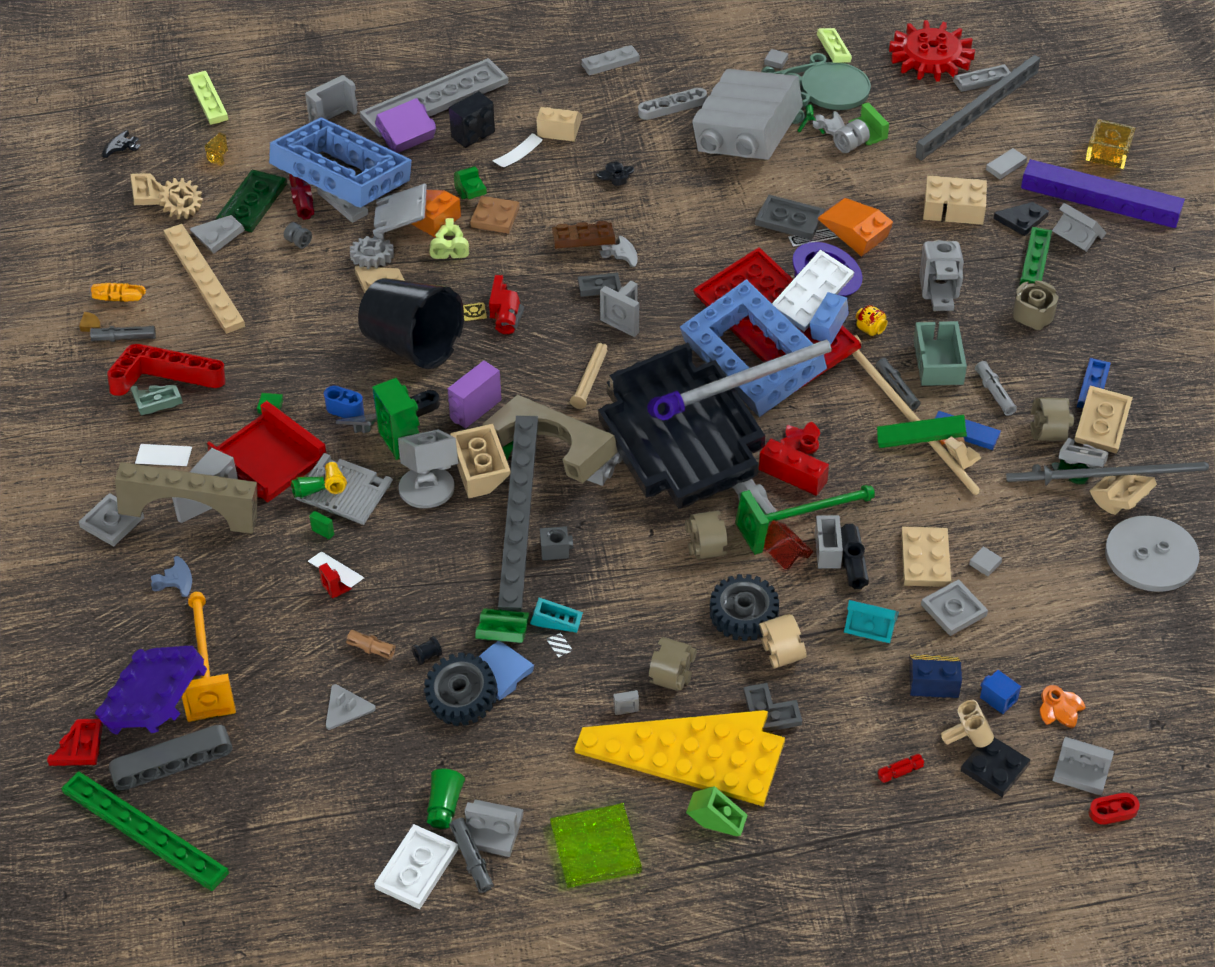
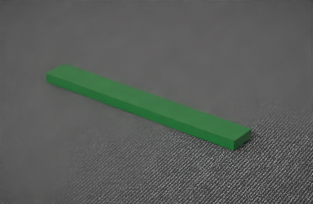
M80 771L61 788L65 795L210 891H213L229 874L228 868Z

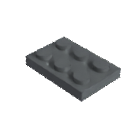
M768 195L755 219V225L812 240L821 223L818 217L825 213V209Z

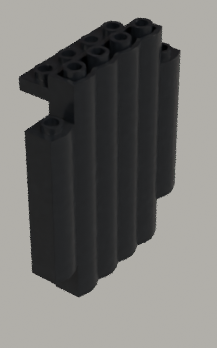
M688 342L610 374V381L606 382L607 394L613 403L606 404L598 409L601 425L606 432L614 435L618 453L645 497L656 496L667 490L678 509L689 507L698 500L707 499L717 492L728 490L738 483L748 481L757 476L758 462L752 453L765 447L764 432L734 388L687 405L684 412L676 414L668 420L653 418L649 414L648 403L654 397H661L674 391L682 394L727 377L716 360L704 363L696 368L692 362V348ZM664 403L658 405L657 410L659 414L665 410Z

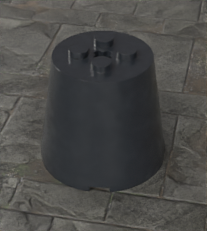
M382 278L371 284L363 295L358 311V323L362 334L368 339L418 367L434 369L442 365L455 350L452 346L456 337L460 338L462 333L464 307L460 295L450 287Z

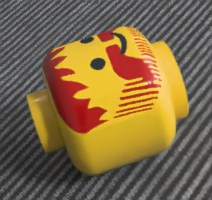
M872 305L859 309L855 317L858 329L870 336L881 334L888 323L886 314Z

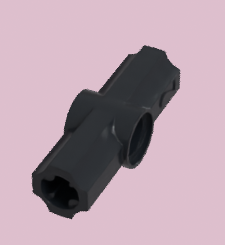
M853 523L845 524L841 527L843 566L846 569L848 586L854 590L862 589L869 584L864 558L865 548L861 542L859 527Z

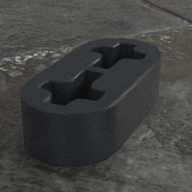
M426 390L410 397V399L413 398L417 403V417L432 412L440 406L439 394L434 390Z

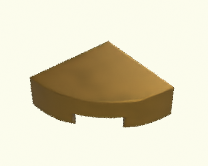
M84 312L79 328L81 332H90L91 328H101V324L96 315Z

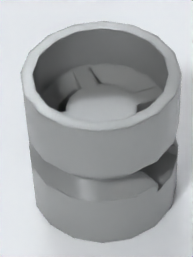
M859 119L853 120L833 134L834 143L842 153H849L857 146L867 142L870 138L867 125Z

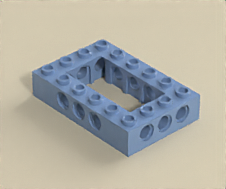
M322 117L270 142V164L292 174L294 177H298L309 184L321 188L325 192L337 196L339 199L352 203L356 207L361 208L410 180L411 159ZM324 151L332 157H336L364 172L355 176L356 172L353 169H348L337 164L336 161H331L317 153Z
M747 279L680 326L684 341L689 343L692 350L705 363L716 360L726 376L749 369L719 338L723 335V332L735 324L738 325L739 321L749 315L750 322L753 325L756 324L763 331L766 338L769 337L776 344L777 349H781L785 354L813 345ZM824 354L735 387L734 389L747 406L758 417H761L827 369Z

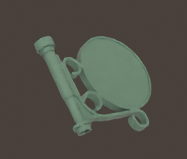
M821 53L812 54L810 56V64L791 67L777 72L769 66L761 70V72L798 76L802 90V107H806L811 101L820 107L832 110L852 109L863 104L870 94L871 83L863 71L846 63L826 62V56ZM805 72L802 77L796 73ZM800 109L792 123L798 124L803 121L805 114L802 109Z

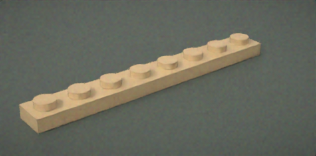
M183 224L163 230L167 241L225 333L227 334L245 327V322Z

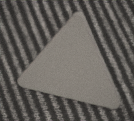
M334 684L331 688L326 729L331 730L372 713L376 710L374 704Z

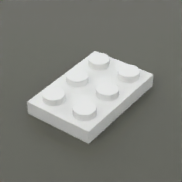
M413 824L374 883L375 889L420 909L458 851V844Z

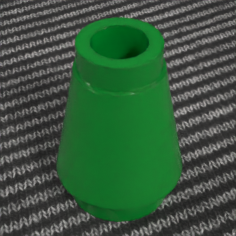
M323 476L296 477L295 480H291L294 498L300 497L302 499L325 490Z

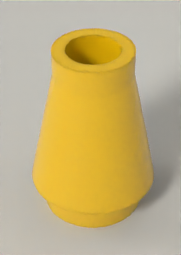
M329 462L325 465V488L332 494H339L345 490L347 480L338 468V464Z

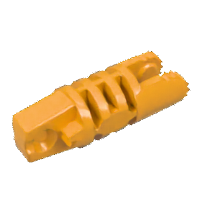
M128 283L93 284L91 287L92 298L105 301H139L146 293L144 286L129 285Z

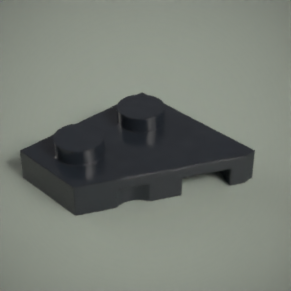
M1034 202L996 211L993 219L1026 236L1032 230V227H1036L1048 217L1049 210Z

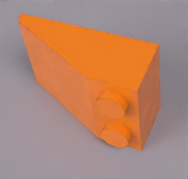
M426 190L425 218L411 223V225L436 237L435 235L440 227L446 225V218H454L455 222L461 217L460 198L445 190Z
M847 198L842 199L818 217L821 223L861 257L888 237L893 221L879 209Z

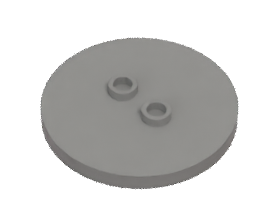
M1136 516L1121 521L1111 530L1105 546L1106 559L1113 572L1126 583L1147 591H1170L1185 585L1194 576L1199 563V550L1192 536L1178 524L1156 516Z

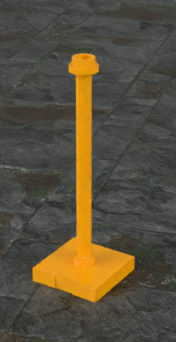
M193 592L188 598V604L193 608L197 650L203 657L204 666L207 670L204 676H200V679L191 680L181 696L188 722L236 713L228 674L210 677L202 608L206 604V598L201 592Z

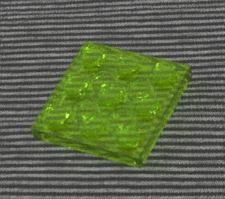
M624 803L550 818V825L567 888L642 872V865Z

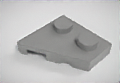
M1071 438L1067 439L1059 452V459H1063L1066 463H1083L1090 468L1103 467L1108 458V452L1087 444H1083V447H1078L1074 445L1075 440Z

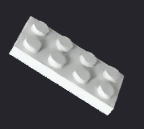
M820 250L772 304L792 324L805 332L827 292L838 294L851 280L854 271Z

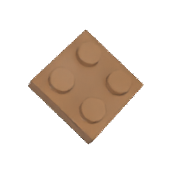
M481 196L470 221L471 228L509 234L520 208L519 202Z

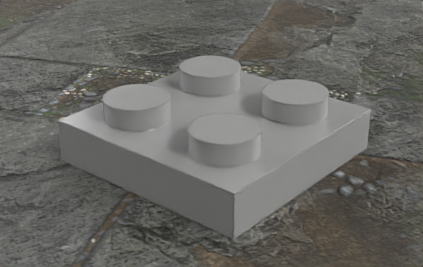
M109 493L79 521L80 528L114 547L144 519V514L142 512L141 517L118 514L117 497Z
M959 579L923 598L921 601V606L949 636L981 620L988 613L986 607Z

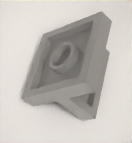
M1063 203L1059 210L1063 215L1052 230L1058 236L1086 252L1097 237L1103 239L1106 235L1105 230L1097 221L1066 203Z
M630 281L627 285L621 287L619 292L604 286L600 290V320L633 337L639 333L637 283Z
M1065 737L1052 781L1102 796L1114 751Z
M474 800V803L468 802L465 808L466 824L477 849L483 852L510 857L523 818V809L480 800Z

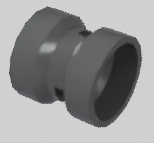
M292 222L285 228L284 238L289 242H294L297 247L303 249L311 242L312 232L302 228L298 223Z

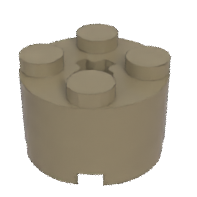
M1035 281L1032 284H1028V282L1022 283L1016 292L1013 308L1014 320L1035 330H1042L1044 326L1054 320L1058 303L1056 289L1043 281Z
M1054 397L1035 398L1031 407V415H1035L1034 422H1030L1033 439L1066 442L1069 427H1072L1074 424V416L1069 414V399Z
M719 510L691 514L690 518L685 520V529L687 533H690L691 542L688 543L689 553L691 556L695 555L698 560L725 556L727 554V551H723V546H727V533L724 520L718 519L717 515H721Z
M662 637L658 642V645H662L660 651H654L649 677L653 679L649 682L675 691L682 690L684 684L688 685L691 680L692 672L689 671L691 662L693 663L696 658L697 649L692 648L690 644Z

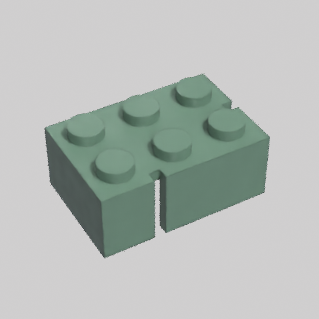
M958 321L939 322L936 340H933L935 322H916L913 341L921 386L964 385L967 365Z

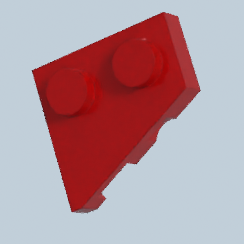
M77 719L71 726L70 732L64 735L59 742L60 747L54 755L50 754L48 756V765H97L103 730L102 721L100 719Z

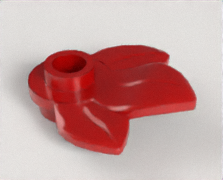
M809 422L803 430L787 425L786 438L780 440V443L811 454L819 448L818 438L820 437V430L813 422Z

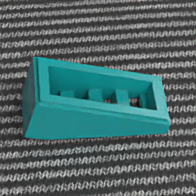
M538 598L530 624L577 633L583 612ZM569 617L574 618L572 623L568 622Z

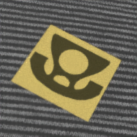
M484 303L463 305L464 321L487 318Z

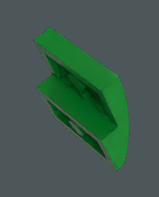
M484 608L480 614V623L476 628L475 639L522 643L527 631L530 613Z

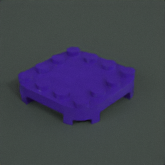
M193 646L162 647L146 651L143 649L137 650L132 655L130 664L121 672L120 678L114 687L109 690L103 704L96 710L95 715L113 734L118 735L122 728L146 727L150 733L159 732L158 727L169 718L175 721L180 715L175 706L193 677L205 675L207 668L204 666L203 657Z

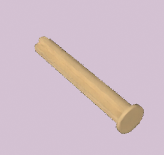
M598 343L576 393L570 398L571 405L577 409H583L587 405L586 399L608 351L606 344Z

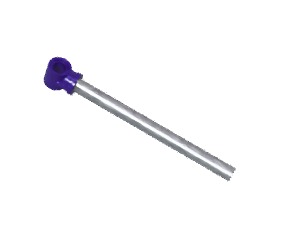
M824 340L680 394L678 391H674L661 397H654L648 403V412L653 418L668 420L672 416L684 412L687 405L831 352V345L828 340ZM664 403L665 410L659 414L657 410L658 405Z

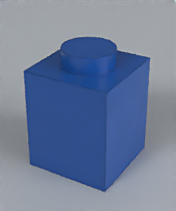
M997 670L992 676L988 675L982 681L980 698L1001 714H1004L1018 701L1021 686Z

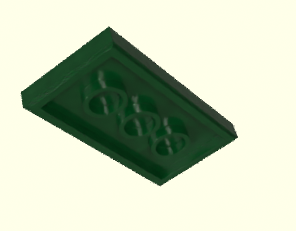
M252 169L218 214L216 220L232 215L243 225L244 231L252 233L287 185V178Z

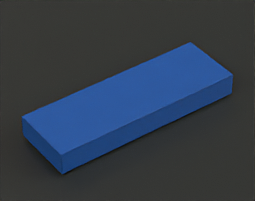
M1093 358L1089 359L1077 407H1084L1090 386L1104 389L1110 362Z
M938 411L935 418L950 417L954 415ZM965 419L967 436L964 437V441L993 450L1000 437L1001 430Z

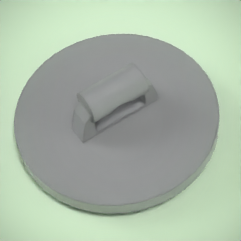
M438 468L432 469L428 474H418L410 470L399 482L401 498L407 504L418 508H432L445 503L451 498L455 488L454 479L451 474L446 470H439Z

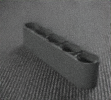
M214 725L113 759L109 763V771L115 788L127 790L227 756L231 753L233 746L225 726Z

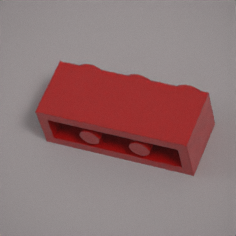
M770 438L765 447L760 451L759 456L760 471L815 496L820 493L828 481L829 464Z

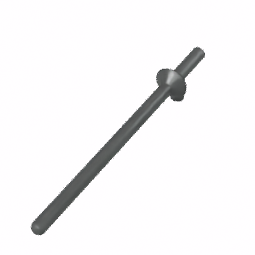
M1207 462L1055 471L1050 470L1045 464L1044 471H1041V466L1035 464L1032 466V472L1006 473L1007 482L1045 480V485L1047 486L1053 479L1206 471L1209 469V464Z

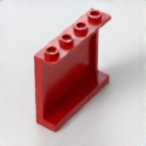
M266 401L260 405L261 416L217 447L210 441L207 443L208 451L213 448L233 457L238 480L257 482V497L270 502L291 486V480H295L296 477H303L313 470L322 455L326 453V446L322 441L270 402Z

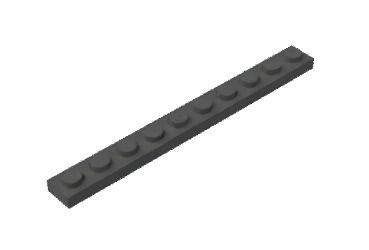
M1033 55L1028 60H1025L1023 64L1013 69L1007 76L1002 77L999 82L992 85L987 91L980 94L947 121L945 120L923 139L921 138L916 144V158L921 161L1036 75L1039 69L1040 57Z
M516 415L498 610L522 612L538 416Z

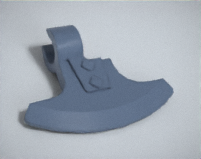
M175 556V565L170 569L164 570L165 576L160 574L151 576V587L153 591H161L165 587H177L180 590L181 596L187 597L192 586L191 571L183 559Z

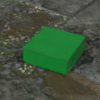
M262 393L257 406V412L262 414L260 405L266 401L281 410L284 400L283 394Z
M314 511L309 516L312 531L330 540L334 536L332 519Z

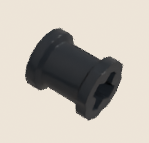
M435 636L430 637L429 641L425 643L415 644L411 647L412 653L420 665L435 655L438 657L442 655V648Z

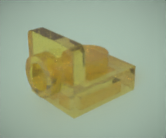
M218 133L205 144L207 160L219 166L224 165L223 154L228 150L226 135Z

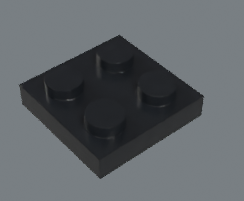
M994 737L989 745L977 747L961 766V772L1003 798L1030 765L1031 759Z

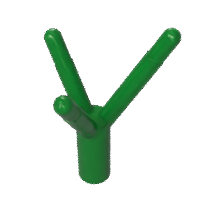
M810 104L805 107L806 118L798 128V132L802 131L808 120L816 121L813 106ZM822 128V129H819V131H820L822 134H825V131H824L823 128Z

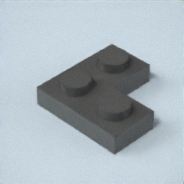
M618 272L578 277L581 297L600 295V290L604 286L617 292L621 289Z
M768 683L744 687L743 692L748 712L768 711L763 732L802 726V718L797 700L773 704Z

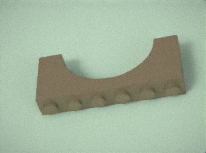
M516 395L483 423V426L494 425L501 447H504L514 441L516 415L538 416L537 435L557 437L571 446L569 452L563 458L566 475L582 483L618 453L615 437L611 433L520 395Z
M120 462L115 478L118 514L141 517L143 508L154 500L167 497L186 498L206 504L218 511L227 520L230 531L253 534L257 520V482Z

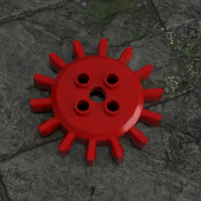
M924 20L923 28L918 30L911 23H908L907 34L896 30L894 41H890L889 52H892L891 62L892 64L903 62L901 67L903 74L913 68L917 70L918 80H921L925 73H934L936 82H940L943 72H948L954 78V76L958 75L957 67L966 71L970 69V62L974 60L975 49H971L973 39H961V28L952 33L946 31L947 22H942L939 29L930 28L928 20Z

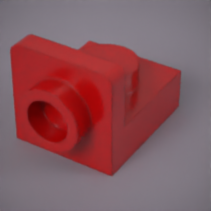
M327 563L318 566L321 584L332 599L352 589V587L341 582L336 569L332 570Z

